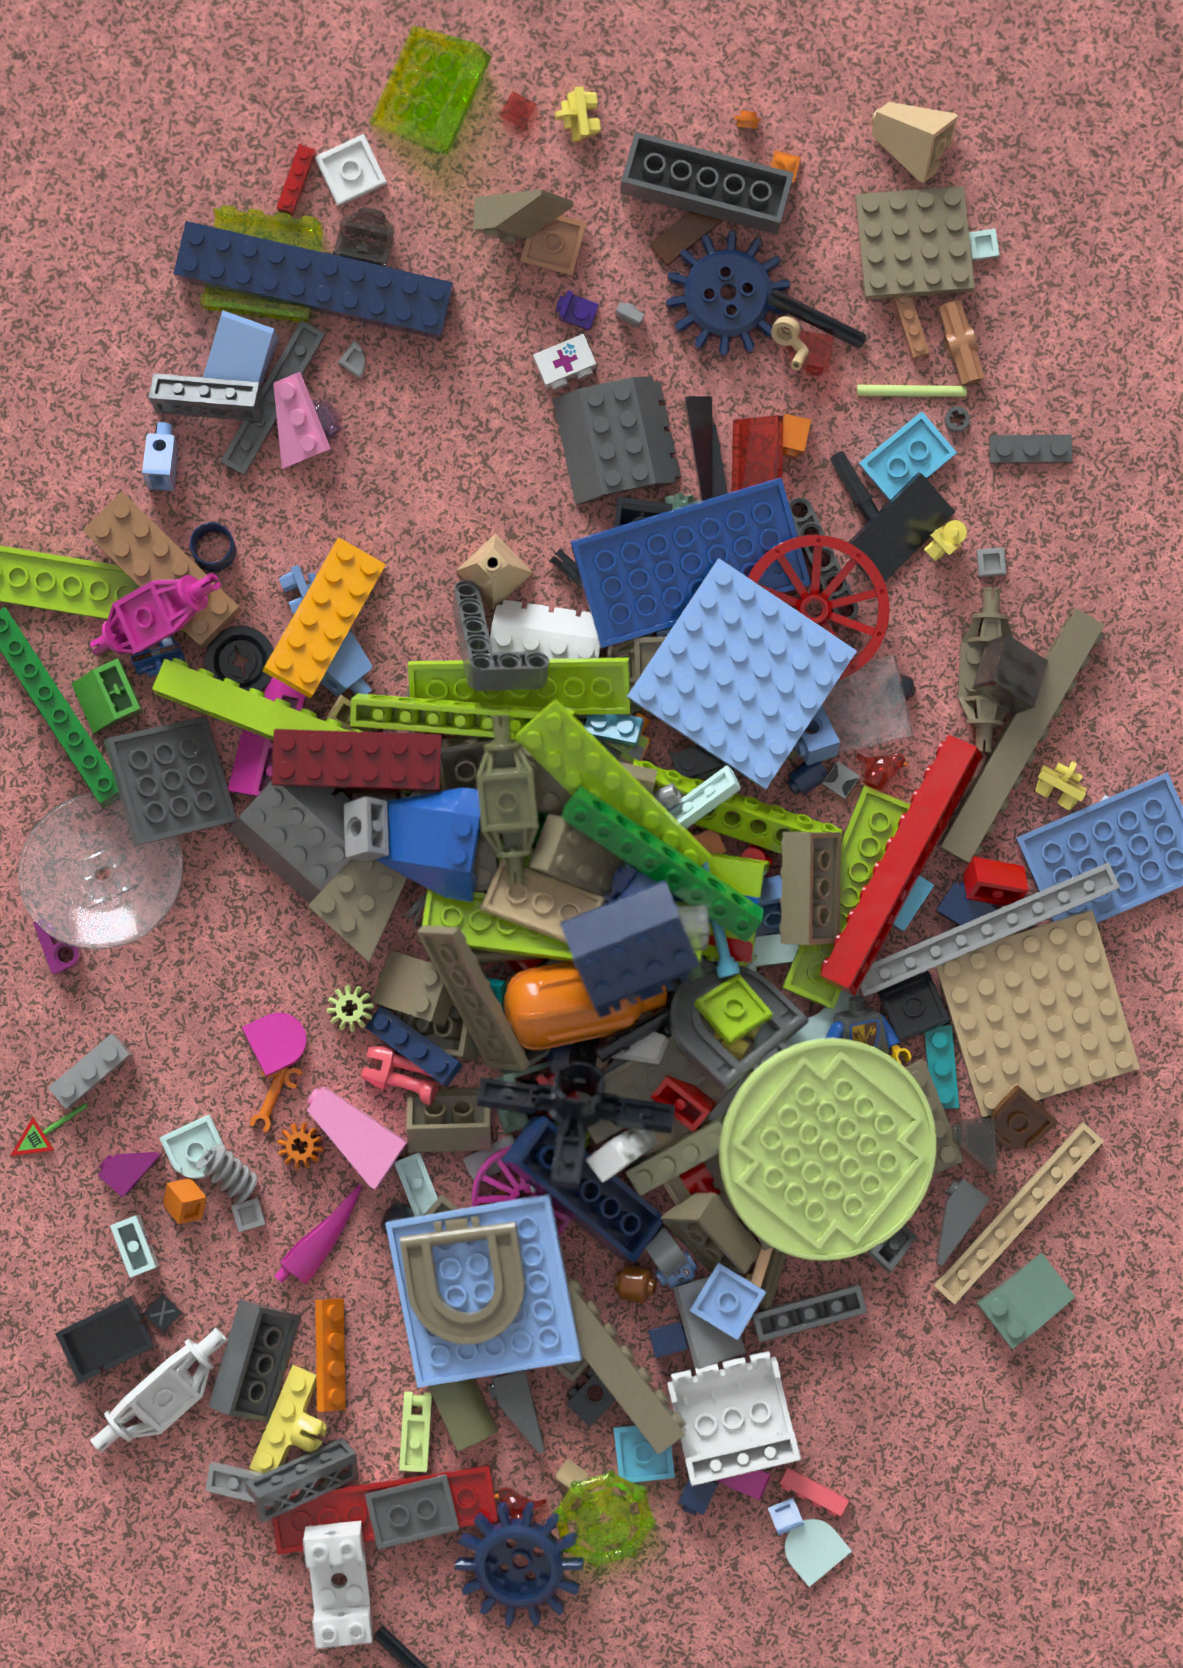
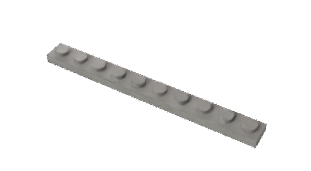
M1110 863L1103 864L872 963L860 986L863 996L872 995L1120 889Z

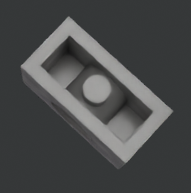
M364 797L345 803V858L368 862L389 855L387 801Z

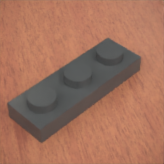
M1072 435L989 436V464L1072 463Z

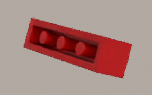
M301 144L298 145L276 206L277 211L294 216L316 155L315 149Z

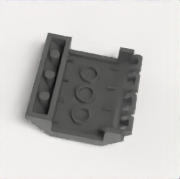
M653 376L630 377L579 388L553 399L575 505L602 500L603 496L655 485V488L672 485L676 482L675 478L681 477L677 458L670 457L671 454L676 453L672 433L665 432L664 428L670 427L666 405H659L658 403L664 401L661 383L654 382Z
M270 782L228 830L307 902L311 903L351 860L345 858L344 804L351 802V800L343 792L334 797L332 793L336 788L272 786Z

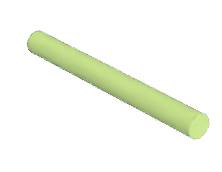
M857 385V396L966 397L967 395L966 386Z

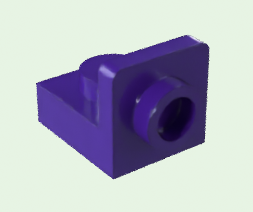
M568 290L565 297L560 296L555 311L559 312L560 321L590 331L599 304L575 296L572 291Z

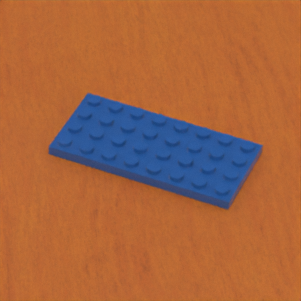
M777 478L570 541L598 642L600 647L604 648L674 626L718 558L748 577L754 565L765 553L776 545L798 537L783 480L782 478ZM798 548L785 553V557L804 586L810 585L811 582L802 549ZM777 559L770 564L758 581V584L781 593L795 589Z

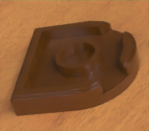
M1017 1084L993 1110L990 1126L993 1135L1002 1146L1008 1149L1030 1148L1035 1145L1058 1121Z

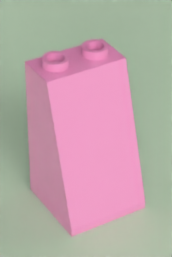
M329 1088L315 1089L307 1100V1103L310 1105L307 1111L367 1184L374 1190L377 1189L408 1144L407 1141Z

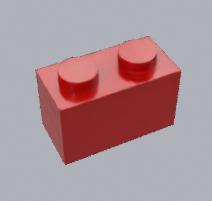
M973 856L963 873L966 896L970 900L1007 906L1024 899L1029 891L1025 868L1022 865Z

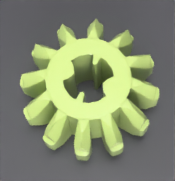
M350 985L345 986L346 995H343L340 989H336L335 993L339 1000L332 997L328 999L330 1003L336 1004V1008H328L327 1013H337L330 1021L334 1024L342 1019L339 1025L340 1030H344L347 1022H349V1029L351 1032H354L356 1030V1021L361 1028L366 1026L365 1022L361 1019L362 1016L367 1019H372L373 1017L371 1014L365 1013V1009L374 1008L373 1003L364 1004V1001L369 999L370 994L366 993L359 998L358 996L362 990L359 986L356 987L353 995L351 994ZM350 1000L353 1001V1005L357 1004L358 1007L357 1010L353 1011V1016H347L348 1012L344 1013L343 1007L347 1006Z

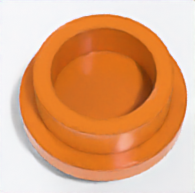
M741 110L740 116H734V119H737L736 126L758 129V122H761L762 118H756L757 112Z

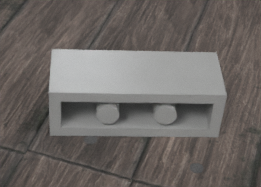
M111 1033L50 1085L48 1089L65 1109H70L133 1054L116 1034Z

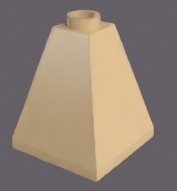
M496 533L456 570L464 580L472 581L478 585L481 598L492 610L496 609V605H500L503 600L533 574ZM492 564H497V567L490 568L489 566Z

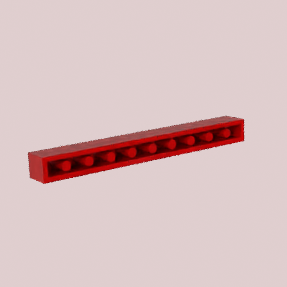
M949 734L945 742L942 741L936 751V759L925 770L924 781L921 787L914 791L907 813H903L899 819L898 830L894 837H890L887 841L883 858L875 864L872 871L873 876L869 884L865 885L860 892V901L856 908L852 909L848 914L847 925L844 931L837 935L830 957L825 958L821 965L820 976L827 984L853 996L857 994L983 757L975 745Z

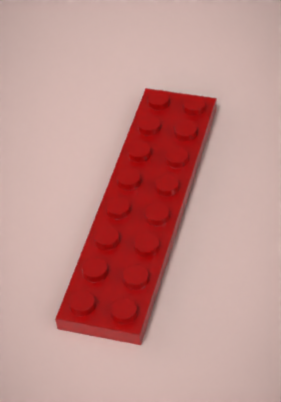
M490 1465L336 1488L272 1518L277 1555L305 1551L304 1534L307 1526L361 1521L363 1541L375 1540L365 1498L366 1493L447 1474L459 1527L475 1525L474 1519L480 1512L487 1517L490 1523L497 1522L498 1517ZM298 1494L290 1495L289 1498L291 1499L297 1496Z

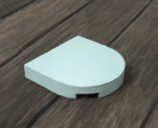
M210 1114L159 1138L173 1168L178 1173H181V1175L193 1179L207 1177L203 1174L206 1166L197 1169L196 1164L200 1157L210 1148L223 1144Z
M818 1519L803 1520L804 1525L789 1531L785 1540V1553L789 1563L809 1587L852 1552L831 1525Z

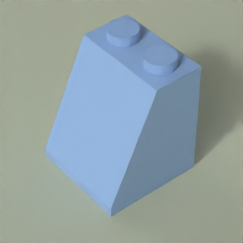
M222 311L203 378L259 382L262 387L279 341L275 329Z

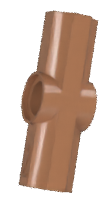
M961 300L939 306L938 313L940 314L946 334L944 336L945 344L950 358L954 360L961 386L983 380L985 377L977 354L978 345L973 329L969 328Z

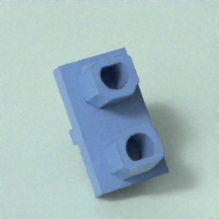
M299 565L291 567L292 572L279 578L285 593L299 588L302 597L288 602L293 615L316 577L315 572L309 573L307 576L310 584L307 585Z

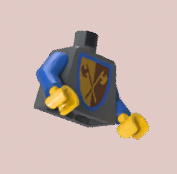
M856 995L849 997V1010L838 1012L834 1015L833 1024H831L824 1038L848 1039L861 1042L888 1055L889 1050H892L891 1057L900 1064L901 1061L898 1058V1054L903 1056L905 1062L911 1060L909 1050L899 1047L900 1041L886 1018L871 1007H866L864 996Z

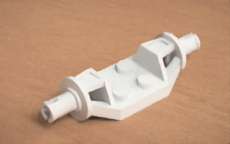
M215 1328L199 1344L194 1343L188 1338L185 1341V1347L162 1363L124 1397L112 1412L107 1410L104 1413L109 1424L94 1438L90 1439L96 1449L103 1453L118 1437H122L130 1442L133 1438L163 1433L202 1398L209 1371L214 1367L209 1356L227 1342L226 1337ZM197 1360L200 1365L194 1377H192L187 1370ZM135 1416L143 1421L128 1428L124 1425Z

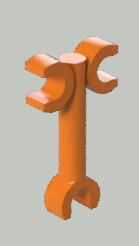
M287 1067L266 1077H274L259 1114L251 1118L250 1126L254 1127L256 1121L261 1118L266 1123L263 1131L268 1132L270 1130L271 1120L269 1117L284 1081L288 1087L297 1088L298 1085L290 1081V1075L292 1073L303 1075L301 1069H290Z

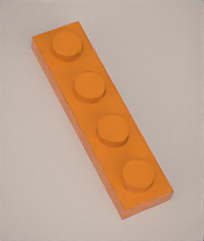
M344 1298L315 1299L317 1411L346 1410Z

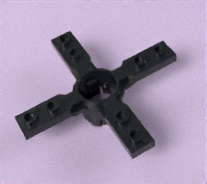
M600 1037L571 1043L569 1061L558 1067L559 1071L555 1075L553 1085H531L481 1077L477 1100L478 1107L528 1114L545 1111L549 1112L551 1117L559 1123L550 1184L553 1187L579 1190L587 1127L597 1124L601 1119L609 1120L619 1127L672 1134L675 1105L623 1098L615 1094L604 1093V1073L596 1067L597 1055L594 1051V1047L599 1045ZM579 1091L592 1098L588 1099L587 1105V1100L566 1098L564 1093Z

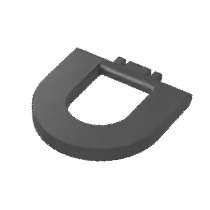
M716 964L702 968L705 976L693 980L692 976H688L690 982L686 984L682 982L672 1000L669 1023L672 1036L680 1050L719 1089L726 1092L750 1071L754 1072L759 1065H762L766 1060L779 1053V1051L781 1052L789 1048L785 1042L808 1023V1019L765 977L749 968L739 966V974L773 1013L772 1019L766 1023L775 1031L773 1035L739 1062L705 1029L701 1021L700 1012L694 1006L695 1000L736 975L733 974L719 978L716 969L719 965Z

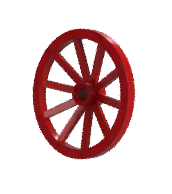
M825 535L795 537L776 545L765 553L748 575V578L783 602L797 607L798 612L834 636L836 635L827 623V619L871 635L868 644L853 660L851 659L838 680L844 679L861 669L879 649L889 622L888 591L876 565L854 545ZM814 546L811 591L809 594L784 554L798 548ZM822 546L833 548L850 556V560L824 591L819 594ZM776 559L799 593L801 600L758 584L764 571ZM858 563L869 576L874 589L828 601L827 599ZM877 597L878 613L875 628L830 611L833 608ZM812 601L818 602L821 606V612L816 617H810L806 612L807 605Z

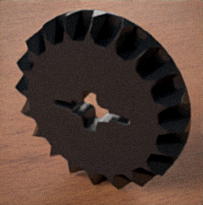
M247 626L230 627L221 631L208 645L205 653V670L214 674L213 678L224 681V678H228L239 683V688L249 691L250 688L262 691L272 678V676L262 670L273 653L274 648L268 638L254 628ZM235 647H237L239 654L243 658H248L244 668L246 676H244L239 666L233 665V662L237 660Z

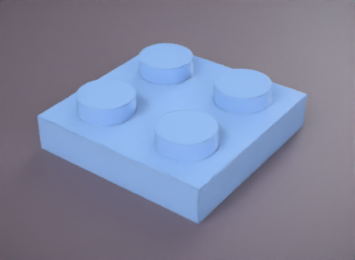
M717 1263L689 1311L738 1340L766 1291L722 1264Z

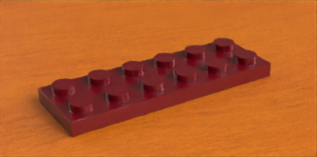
M274 729L271 784L272 786L440 791L442 736L439 734Z

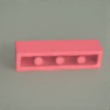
M786 1467L779 1480V1483L782 1484L781 1488L784 1490L797 1492V1497L806 1500V1498L812 1500V1505L820 1509L822 1506L828 1509L827 1513L835 1517L837 1515L842 1516L849 1502L847 1498L789 1467Z

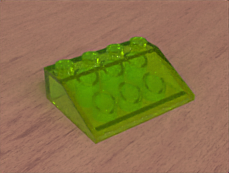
M413 25L369 123L426 149L448 155L492 56L478 43Z

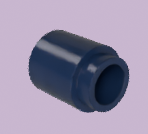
M803 762L787 775L789 781L786 784L795 795L800 793L804 797L825 781L824 777L828 775V772L821 762L808 766Z

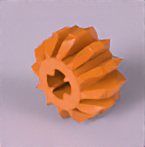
M293 1123L291 1124L293 1134L285 1129L281 1132L288 1139L287 1141H277L278 1145H286V1149L278 1151V1155L282 1156L288 1153L289 1156L284 1161L286 1165L295 1159L294 1169L300 1168L301 1160H303L306 1169L310 1168L309 1157L314 1162L320 1160L314 1154V1151L324 1152L323 1147L315 1146L316 1142L323 1141V1136L313 1139L312 1136L317 1132L316 1127H313L306 1133L307 1123H302L299 1132L297 1125ZM298 1138L302 1142L306 1141L308 1144V1148H304L306 1152L301 1154L300 1150H294L293 1145L297 1144L295 1140Z

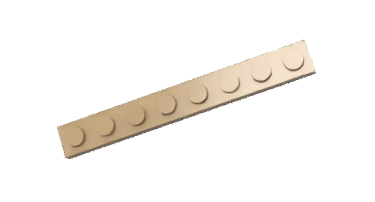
M1082 1122L933 1286L955 1305L1104 1141Z

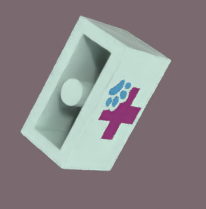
M140 1214L110 1225L129 1277L159 1266Z

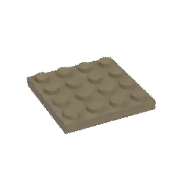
M964 186L855 194L865 300L974 292L975 286Z

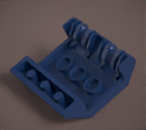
M665 880L560 923L573 960L600 1018L612 1014L610 1007H613L615 1012L620 1011V1001L626 998L631 1005L638 1003L637 996H639L641 1001L664 993L662 986H665L668 991L674 989L672 980L680 977L681 981L686 984L690 982L689 975L692 976L693 980L705 976Z

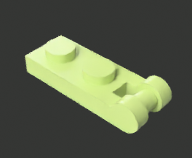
M404 1392L400 1471L427 1472L432 1408L431 1393L413 1395V1392ZM412 1406L423 1407L422 1415L412 1414Z

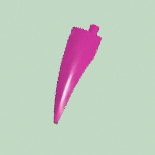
M360 1184L352 1190L330 1216L291 1248L280 1261L282 1268L276 1273L275 1278L283 1283L292 1273L305 1285L309 1282L341 1235L362 1187Z

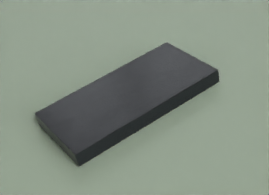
M918 472L848 543L857 547L871 559L881 573L884 582H886L955 511L925 476ZM857 563L856 566L871 582L865 570Z

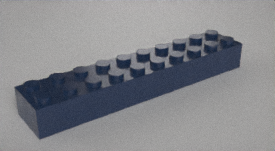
M189 221L185 222L173 273L176 280L442 340L454 289L453 282Z

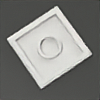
M364 134L315 156V160L338 207L387 185Z

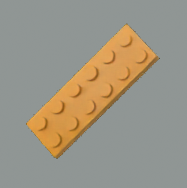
M338 537L262 671L311 699L386 564Z

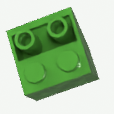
M118 658L91 670L72 683V687L93 734L144 712L125 667Z

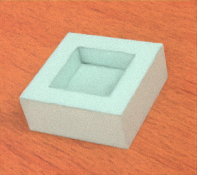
M996 229L969 232L972 261L999 257Z

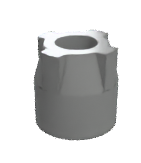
M674 783L652 793V796L666 810L682 803V795Z

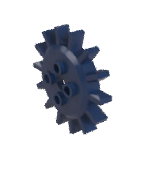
M729 231L726 238L727 249L716 251L712 239L706 234L702 236V247L707 254L705 257L697 260L691 252L685 249L680 252V258L691 267V271L688 276L669 272L667 281L673 285L683 286L685 288L684 296L668 298L665 304L668 309L686 307L688 316L679 320L675 325L677 333L686 331L693 324L702 330L696 338L694 349L700 351L705 346L708 337L713 336L720 338V357L726 358L730 350L729 339L740 338L744 350L749 355L754 352V342L750 338L749 333L756 328L765 337L773 339L771 335L772 326L764 320L767 313L787 317L788 313L767 303L768 295L772 290L776 289L780 292H785L790 289L791 285L789 280L770 282L768 273L777 269L780 265L781 259L779 256L770 258L762 265L754 258L760 251L762 240L756 238L750 244L749 250L746 253L736 251V232ZM728 269L731 274L728 277H723L720 271ZM748 284L752 286L753 290L750 293H745L742 287ZM725 286H731L735 289L736 296L731 300H725L720 294L721 289ZM710 290L715 296L712 299H707L704 293ZM733 306L737 312L734 315H729L726 309Z
M506 1501L500 1502L498 1517L501 1522L494 1526L481 1512L478 1513L474 1519V1524L484 1534L483 1538L478 1539L463 1532L458 1543L476 1552L475 1557H459L455 1563V1570L475 1571L476 1578L468 1580L462 1588L463 1594L468 1595L483 1589L488 1596L483 1600L480 1613L486 1615L491 1611L496 1602L507 1607L504 1616L505 1625L511 1626L516 1618V1609H528L529 1618L533 1626L539 1625L541 1611L538 1605L544 1602L557 1615H561L565 1604L555 1594L557 1589L559 1588L567 1593L577 1595L580 1588V1583L563 1576L565 1570H582L584 1566V1558L564 1557L563 1550L576 1544L578 1537L576 1533L573 1532L557 1539L551 1531L556 1528L560 1515L554 1512L548 1517L544 1525L532 1521L535 1512L534 1502L529 1501L523 1510V1519H512ZM507 1540H515L517 1544L511 1545ZM534 1548L542 1549L543 1553H536ZM523 1555L527 1558L528 1564L526 1566H518L514 1563L513 1557ZM500 1564H507L509 1569H502ZM533 1572L536 1577L530 1578L526 1573Z

